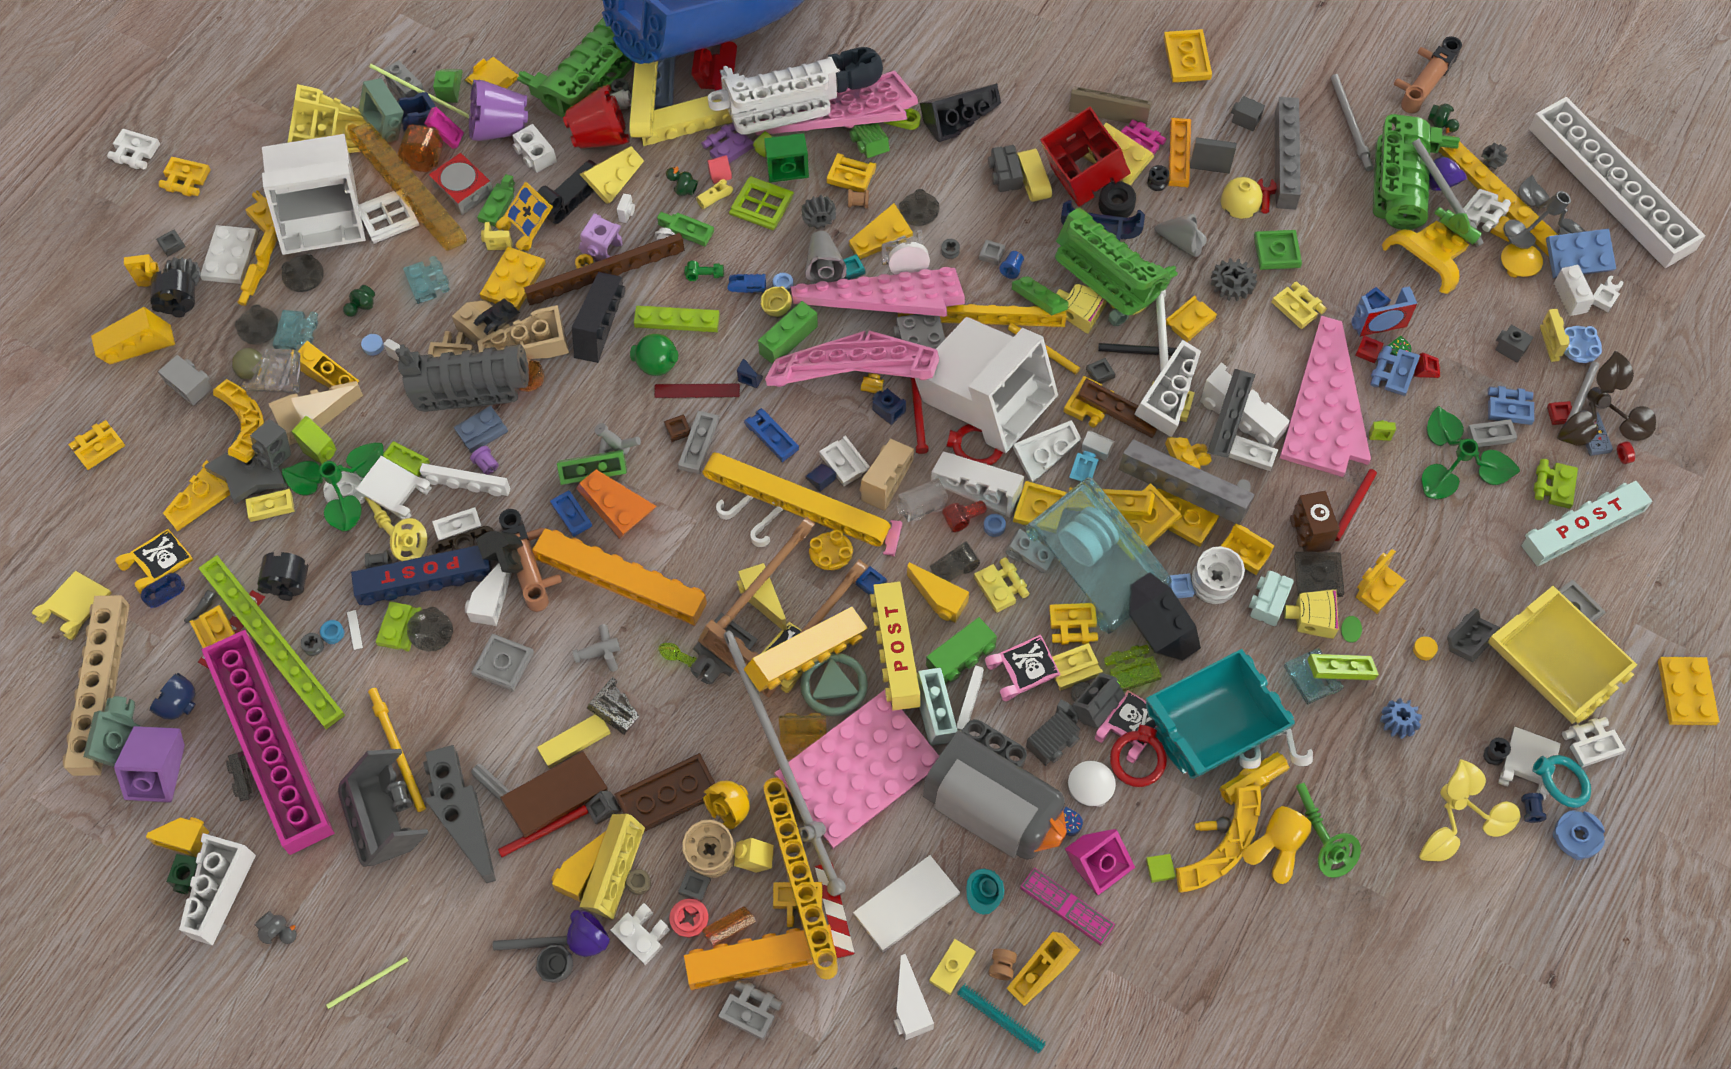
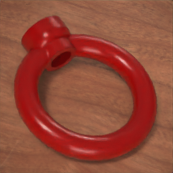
M970 424L962 426L957 432L950 430L946 447L953 448L957 456L991 466L1003 454L1002 451L995 448L994 453L987 458H972L962 450V438L970 432H982V430Z
M1139 724L1137 731L1125 733L1114 743L1110 753V764L1114 774L1123 783L1133 787H1145L1155 783L1163 775L1167 764V755L1163 744L1155 737L1156 729ZM1139 740L1148 743L1156 751L1157 765L1154 771L1146 777H1132L1120 765V752L1131 741Z

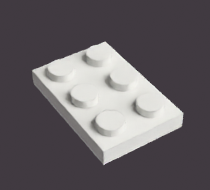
M216 225L201 270V279L204 281L242 284L258 237L257 230Z

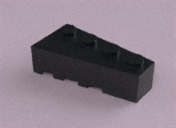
M598 272L572 325L575 359L599 363L620 300L625 295L626 288L623 286L621 276Z

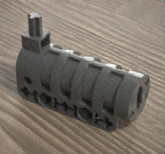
M401 344L400 348L395 350L399 357L398 370L403 376L405 392L414 407L419 411L428 412L511 403L518 400V388H526L528 386V360L525 349L521 344L505 346L503 350H497L495 347L485 348L483 352L464 350L462 354L455 355L453 352L442 353L439 357H434L432 354L420 355L418 351L410 352L404 344Z

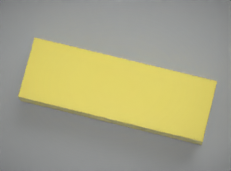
M598 712L538 746L537 749L550 769L611 734Z

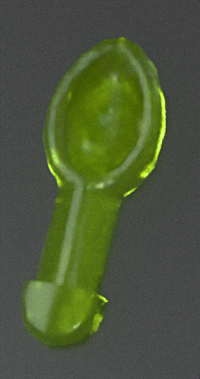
M662 643L658 647L660 654L665 659L670 661L679 660L690 668L697 659L694 656L691 657L681 652L679 647L673 643Z

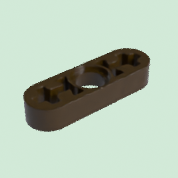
M482 526L437 541L432 546V554H439L441 552L440 549L443 548L445 552L453 551L451 545H454L455 550L461 549L458 545L463 540L470 541L469 547L477 546L478 544L474 543V537L477 539L485 533L494 530L490 526Z

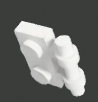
M122 129L113 142L115 149H117L116 152L109 151L107 157L115 163H125L134 169H146L147 162L142 161L143 157L151 159L160 146V142L156 138ZM129 152L133 155L132 157L126 156V154Z
M1479 189L1463 209L1471 222L1474 221L1476 226L1480 222L1485 223L1482 229L1485 232H1489L1491 228H1495L1499 223L1500 217L1505 216L1509 211L1511 202L1508 199H1505L1502 203L1498 202L1497 194ZM1490 210L1495 211L1493 214H1489Z
M1606 717L1590 719L1586 724L1580 726L1576 724L1570 726L1569 730L1562 732L1565 740L1571 738L1576 740V743H1573L1570 749L1582 768L1623 754L1626 751L1615 729L1606 732L1603 728L1609 726V721ZM1589 732L1595 734L1594 737L1588 739L1585 736V734Z

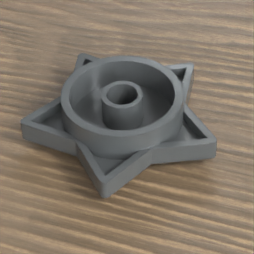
M241 430L236 431L231 445L235 442ZM228 452L205 465L208 473L227 482L234 504L239 503L249 495L258 494L267 489L286 488L279 466L273 472L267 467L263 468L255 461V455L249 462L245 463L228 455Z

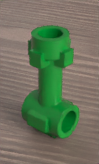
M692 260L685 266L684 274L689 281H696L698 275H714V278L724 277V265L714 263L713 267H699V263Z

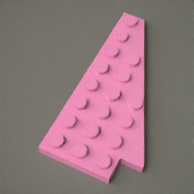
M892 71L881 75L880 79L871 86L854 90L848 88L845 92H837V98L829 100L831 111L826 116L755 133L756 135H761L766 131L769 134L842 126L853 128L854 125L906 120L907 116L904 109L917 105L918 99L897 72Z
M1321 316L1280 459L1344 477L1349 460L1368 465L1371 456L1342 321Z

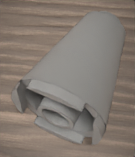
M825 231L813 233L810 237L805 267L807 280L809 279L811 284H816L820 281L835 282L844 279L847 269L846 264L831 236Z

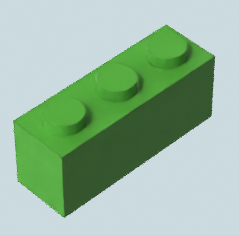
M801 301L758 340L759 354L771 364L777 358L787 355L818 327L817 312Z
M624 450L559 460L557 462L561 485L581 482L595 470L608 477L627 473Z
M978 617L926 656V666L928 669L941 668L945 684L948 681L953 682L961 675L960 672L964 669H970L976 665L981 656L984 654L987 656L994 651L997 636Z

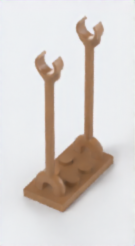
M808 517L800 523L792 534L793 536L730 610L717 623L711 619L698 639L702 645L739 675L740 673L724 638V633L727 632L725 629L799 541L802 542L809 534L815 523ZM859 559L847 573L842 583L800 633L819 624L852 583L854 584L862 575L868 565ZM734 637L747 665L752 658L759 654L754 651L751 652L745 647L741 639ZM779 685L772 690L766 688L761 692L770 698Z

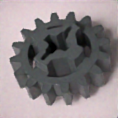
M1229 258L1228 263L1222 260L1220 265L1216 264L1214 271H1212L1211 285L1215 286L1214 292L1220 291V297L1222 298L1226 295L1229 301L1231 297H1235L1236 301H1239L1240 296L1246 299L1248 294L1253 293L1257 283V274L1253 273L1254 268H1247L1248 262L1241 264L1240 259L1233 262Z

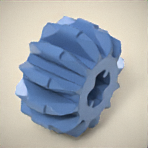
M1399 698L1396 702L1393 700L1389 701L1387 706L1383 707L1381 711L1383 715L1380 718V722L1385 723L1384 730L1390 729L1392 731L1391 737L1395 736L1396 733H1398L1401 739L1406 735L1410 737L1420 728L1419 721L1422 719V715L1416 713L1418 706H1410L1411 700L1405 704Z

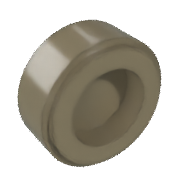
M636 869L628 874L626 885L632 894L642 895L650 889L651 879L646 871Z

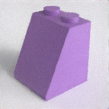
M133 727L114 765L124 800L172 802L185 746L180 729Z

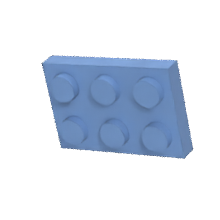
M1609 229L1555 235L1546 238L1553 278H1557L1562 268L1579 265L1583 275L1616 269Z

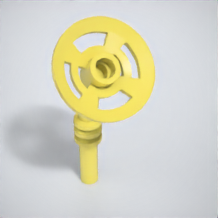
M365 497L375 514L374 519L378 526L390 535V547L393 555L399 561L420 558L427 546V533L422 523L413 518H405L393 527L386 511L382 510L379 504ZM404 524L413 525L410 530L402 529L401 527ZM416 533L419 534V545H418V548L416 547V545H417V534H416ZM401 551H410L412 555L403 557L401 556Z

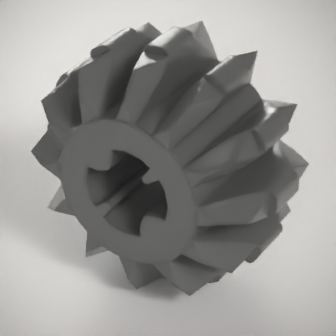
M822 195L816 198L813 196L811 200L807 199L806 203L802 205V218L809 228L815 227L818 229L820 226L825 228L826 224H832V220L836 219V207L829 196L824 198Z
M173 257L172 260H167L163 269V273H167L168 269L187 272L191 275V279L195 281V286H197L201 276L198 263L192 262L191 258L184 259L182 257L177 259Z

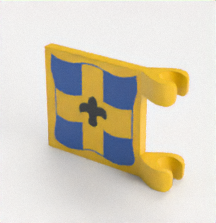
M524 182L505 215L497 221L496 228L509 231L513 223L524 234L517 241L516 247L519 250L529 251L533 238L553 206L529 183Z

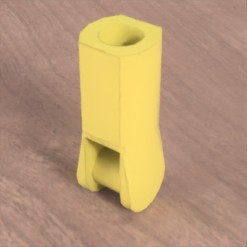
M722 179L713 187L697 196L696 201L702 209H705L716 201L729 196L733 192V187L728 186L727 181Z

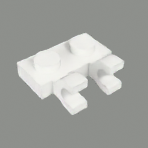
M643 903L633 917L627 912L614 925L611 932L646 965L663 948L659 941L670 929L662 920L654 926L651 933L641 925L653 915L651 909Z

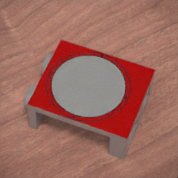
M461 152L429 174L432 187L434 189L440 187L454 201L456 210L461 215H464L487 199L493 190L491 181Z

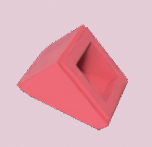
M727 155L708 160L709 174L713 184L718 183L722 179L726 181L732 179Z

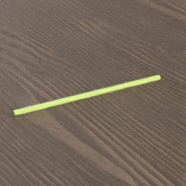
M373 64L369 66L418 93L425 92ZM428 93L433 101L469 119V114Z

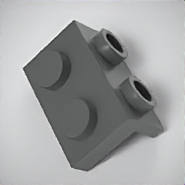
M1474 608L1463 617L1455 629L1449 632L1447 636L1449 650L1473 663L1490 645L1488 640L1500 627L1480 618L1479 610Z

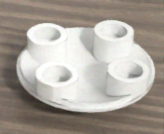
M1082 762L1075 766L1069 775V793L1072 798L1084 805L1101 807L1114 794L1116 786L1114 775L1107 766L1100 762Z

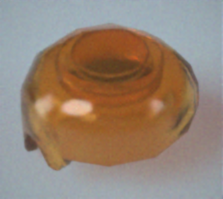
M529 361L528 386L526 388H518L519 391L531 392L542 386L545 375L538 361Z

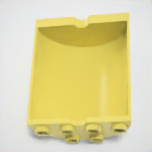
M1554 586L1549 588L1527 606L1522 613L1516 615L1488 640V643L1572 724L1575 722L1579 724L1581 721L1586 720L1595 712V709L1605 704L1610 699V696L1619 689L1617 685L1620 682L1625 684L1634 676L1631 671L1637 666L1625 652Z

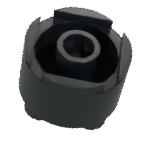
M168 269L167 273L162 274L161 271L156 272L151 277L150 303L152 310L171 314L177 318L184 317L186 312L192 310L195 305V281L191 279V275L177 269Z
M274 552L267 553L262 558L257 590L264 594L277 595L281 600L290 601L293 596H298L304 592L309 566L308 564L305 565V560L295 554L281 552V556H274Z

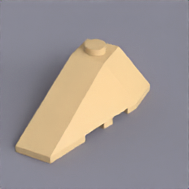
M485 300L465 303L452 315L456 329L459 332H463L468 339L478 345L477 341L488 336L484 333L487 325L482 323L476 326L474 320L492 307V305ZM506 324L505 326H503V327L500 328V329H501V330H505V329L509 328L510 326H509V324Z
M558 305L535 310L530 313L531 316L522 321L518 319L513 322L514 325L505 330L500 329L477 341L479 352H483L485 348L495 347L497 350H503L505 346L521 344L525 349L527 359L551 358L568 354L566 334Z
M357 381L331 386L328 391L318 392L317 389L311 390L310 394L298 397L297 394L288 395L269 403V406L278 425L286 430L288 442L291 445L297 443L291 431L305 416H308L322 428L361 398L363 394Z

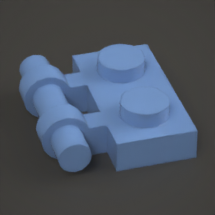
M1384 346L1382 352L1378 355L1377 367L1372 371L1370 385L1379 387L1380 381H1386L1387 384L1384 390L1406 396L1420 355L1399 349L1397 356L1391 355L1392 348ZM1387 364L1393 365L1391 373L1384 371Z
M1505 386L1488 388V395L1496 396L1490 397L1488 401V420L1503 421L1511 419L1512 423L1533 424L1534 402L1525 401L1533 399V392H1528L1521 388H1517V390L1506 389Z

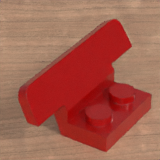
M722 43L720 54L711 55L707 48L694 51L691 75L701 89L722 90L720 70H724L723 67L727 66L732 69L734 74L737 53L736 43Z

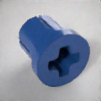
M1011 251L999 267L1001 274L1010 279L1017 278L1024 261V256L1017 251Z

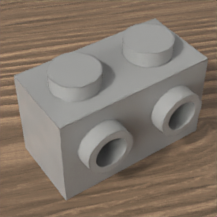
M176 355L158 373L169 387L194 406L212 390L208 382L210 378L204 371L200 370L198 372L189 359L183 360L180 356Z

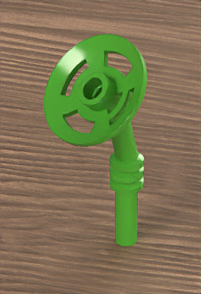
M1305 783L1296 785L1306 809L1305 815H1308L1307 819L1311 821V825H1313L1323 843L1318 856L1320 871L1332 878L1347 874L1354 868L1360 858L1361 845L1359 840L1349 833H1341L1330 838L1322 824L1323 818H1320L1321 813H1318L1319 809L1315 808ZM1343 838L1341 842H1340V841L1334 842V841L1337 840V839ZM1350 843L1352 844V853H1351V856H1349V853H1350V846H1349V844H1350ZM1343 861L1344 865L1337 869H1331L1332 864H1338Z

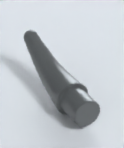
M207 590L195 610L184 619V622L188 623L201 615L212 604L216 593Z

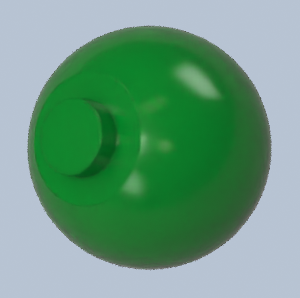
M649 334L643 337L637 345H633L630 350L631 360L636 362L641 371L651 376H661L668 373L674 367L679 357L674 343L662 334Z

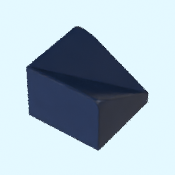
M742 359L737 368L738 382L758 388L763 375L756 373L748 362Z

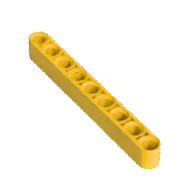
M712 453L702 471L703 475L711 481L776 507H781L783 510L803 518L808 517L813 522L833 530H840L843 534L873 546H882L891 527L889 522L880 517L720 453Z
M770 778L763 786L765 800L815 971L821 979H831L838 971L837 957L785 784L779 778ZM773 791H779L778 794H770ZM780 811L786 812L783 815H777ZM785 832H792L789 836L782 835ZM794 852L798 853V855L795 857L788 856L789 854ZM797 874L805 875L802 878H795ZM804 895L812 896L808 900L801 899ZM810 917L818 918L815 922L807 921ZM817 939L825 940V942L822 944L814 943V941ZM824 961H829L832 963L828 967H822L820 965Z

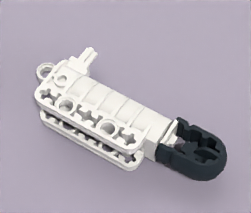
M859 47L843 51L840 55L836 53L830 54L827 59L818 60L815 63L801 64V66L788 67L784 70H775L771 73L758 74L749 78L744 75L739 76L738 73L733 74L731 68L724 66V70H720L722 90L711 92L708 95L709 108L715 111L728 109L735 129L740 134L745 135L828 115L831 111L829 100L837 98V92H845L848 88L854 90L873 85L882 75L883 63L880 55L874 49ZM717 99L722 100L720 102H713V100Z

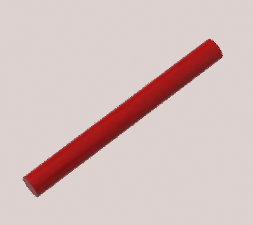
M1369 469L1339 522L1340 530L1335 541H1340L1376 477L1377 472L1374 469Z
M583 805L526 838L522 836L499 848L498 851L501 857H504L588 814V810Z

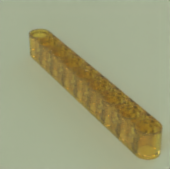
M367 122L349 130L350 138L355 146L409 208L411 206L415 216L446 251H450L467 242L462 228L371 123Z

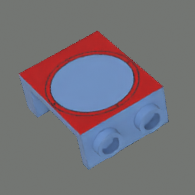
M1410 286L1401 289L1395 305L1371 309L1366 295L1361 296L1355 314L1352 317V326L1357 330L1359 337L1407 327L1417 306V301Z

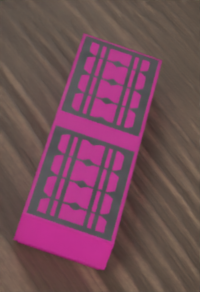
M1035 867L1020 887L1021 890L1100 946L1115 926L1109 919Z

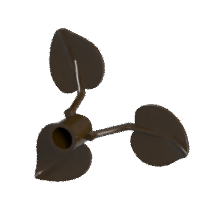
M1614 351L1612 356L1602 365L1596 377L1599 387L1592 388L1587 394L1592 414L1587 410L1575 413L1563 425L1557 435V439L1576 446H1582L1591 442L1598 432V427L1594 424L1597 421L1596 407L1599 409L1610 407L1626 419L1621 423L1619 430L1629 440H1644L1654 433L1656 429V416L1650 408L1646 406L1636 407L1631 410L1628 416L1611 404V396L1608 393H1613L1615 389H1626L1634 377L1633 368L1626 357Z

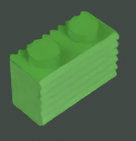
M878 123L854 125L852 131H850L852 142L857 143L859 152L864 153L867 159L890 151L888 137Z

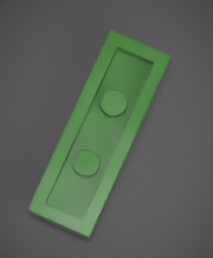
M1026 276L1012 282V290L1050 315L1068 310V301L1033 280V278Z

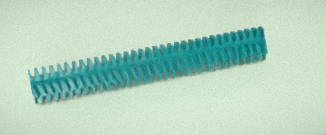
M966 983L959 989L957 995L963 997L962 999L968 1001L970 1005L973 1004V1007L975 1006V1008L981 1010L980 1012L986 1014L985 1016L988 1015V1018L993 1019V1022L996 1021L998 1025L1004 1027L1003 1029L1009 1031L1008 1033L1011 1032V1035L1019 1038V1041L1022 1040L1021 1042L1027 1044L1026 1046L1032 1047L1034 1052L1037 1051L1038 1054L1043 1050L1046 1041L1042 1043L1043 1039L1040 1041V1037L1038 1039V1036L1034 1037L1035 1033L1032 1035L1033 1032L1029 1033L1030 1030L1024 1029L1025 1026L1022 1027V1024L1019 1026L1020 1022L1017 1023V1020L1014 1022V1018L1011 1020L1012 1017L1006 1016L1007 1013L1004 1014V1011L1001 1013L1002 1009L999 1010V1007L996 1009V1005L993 1007L994 1003L991 1005V1002L988 1003L989 1000L986 1001V998L983 1000L984 996L981 997V994L979 996L978 993L975 994L976 990L974 992L973 989L970 990L971 987L968 988L969 985L965 986Z

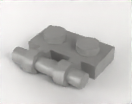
M738 980L734 989L742 992L740 997L738 998L730 994L718 1017L764 1040L775 1019V1016L767 1011L770 1007L779 1011L783 1002L776 999L775 995L770 992L766 994L756 989L755 985L750 982L746 984ZM752 997L762 1003L758 1008L748 1003V999Z

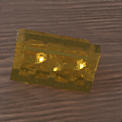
M786 713L784 716H779L780 745L786 759L795 758L827 733L826 716H822L819 713H810L807 716Z

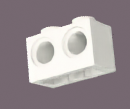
M533 124L512 135L514 140L512 145L518 155L521 154L527 167H532L536 173L557 162L554 149Z

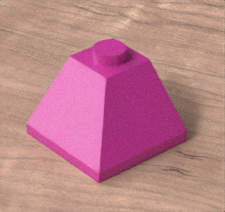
M1116 829L1083 835L1065 848L1074 868L1097 895H1100L1135 868Z

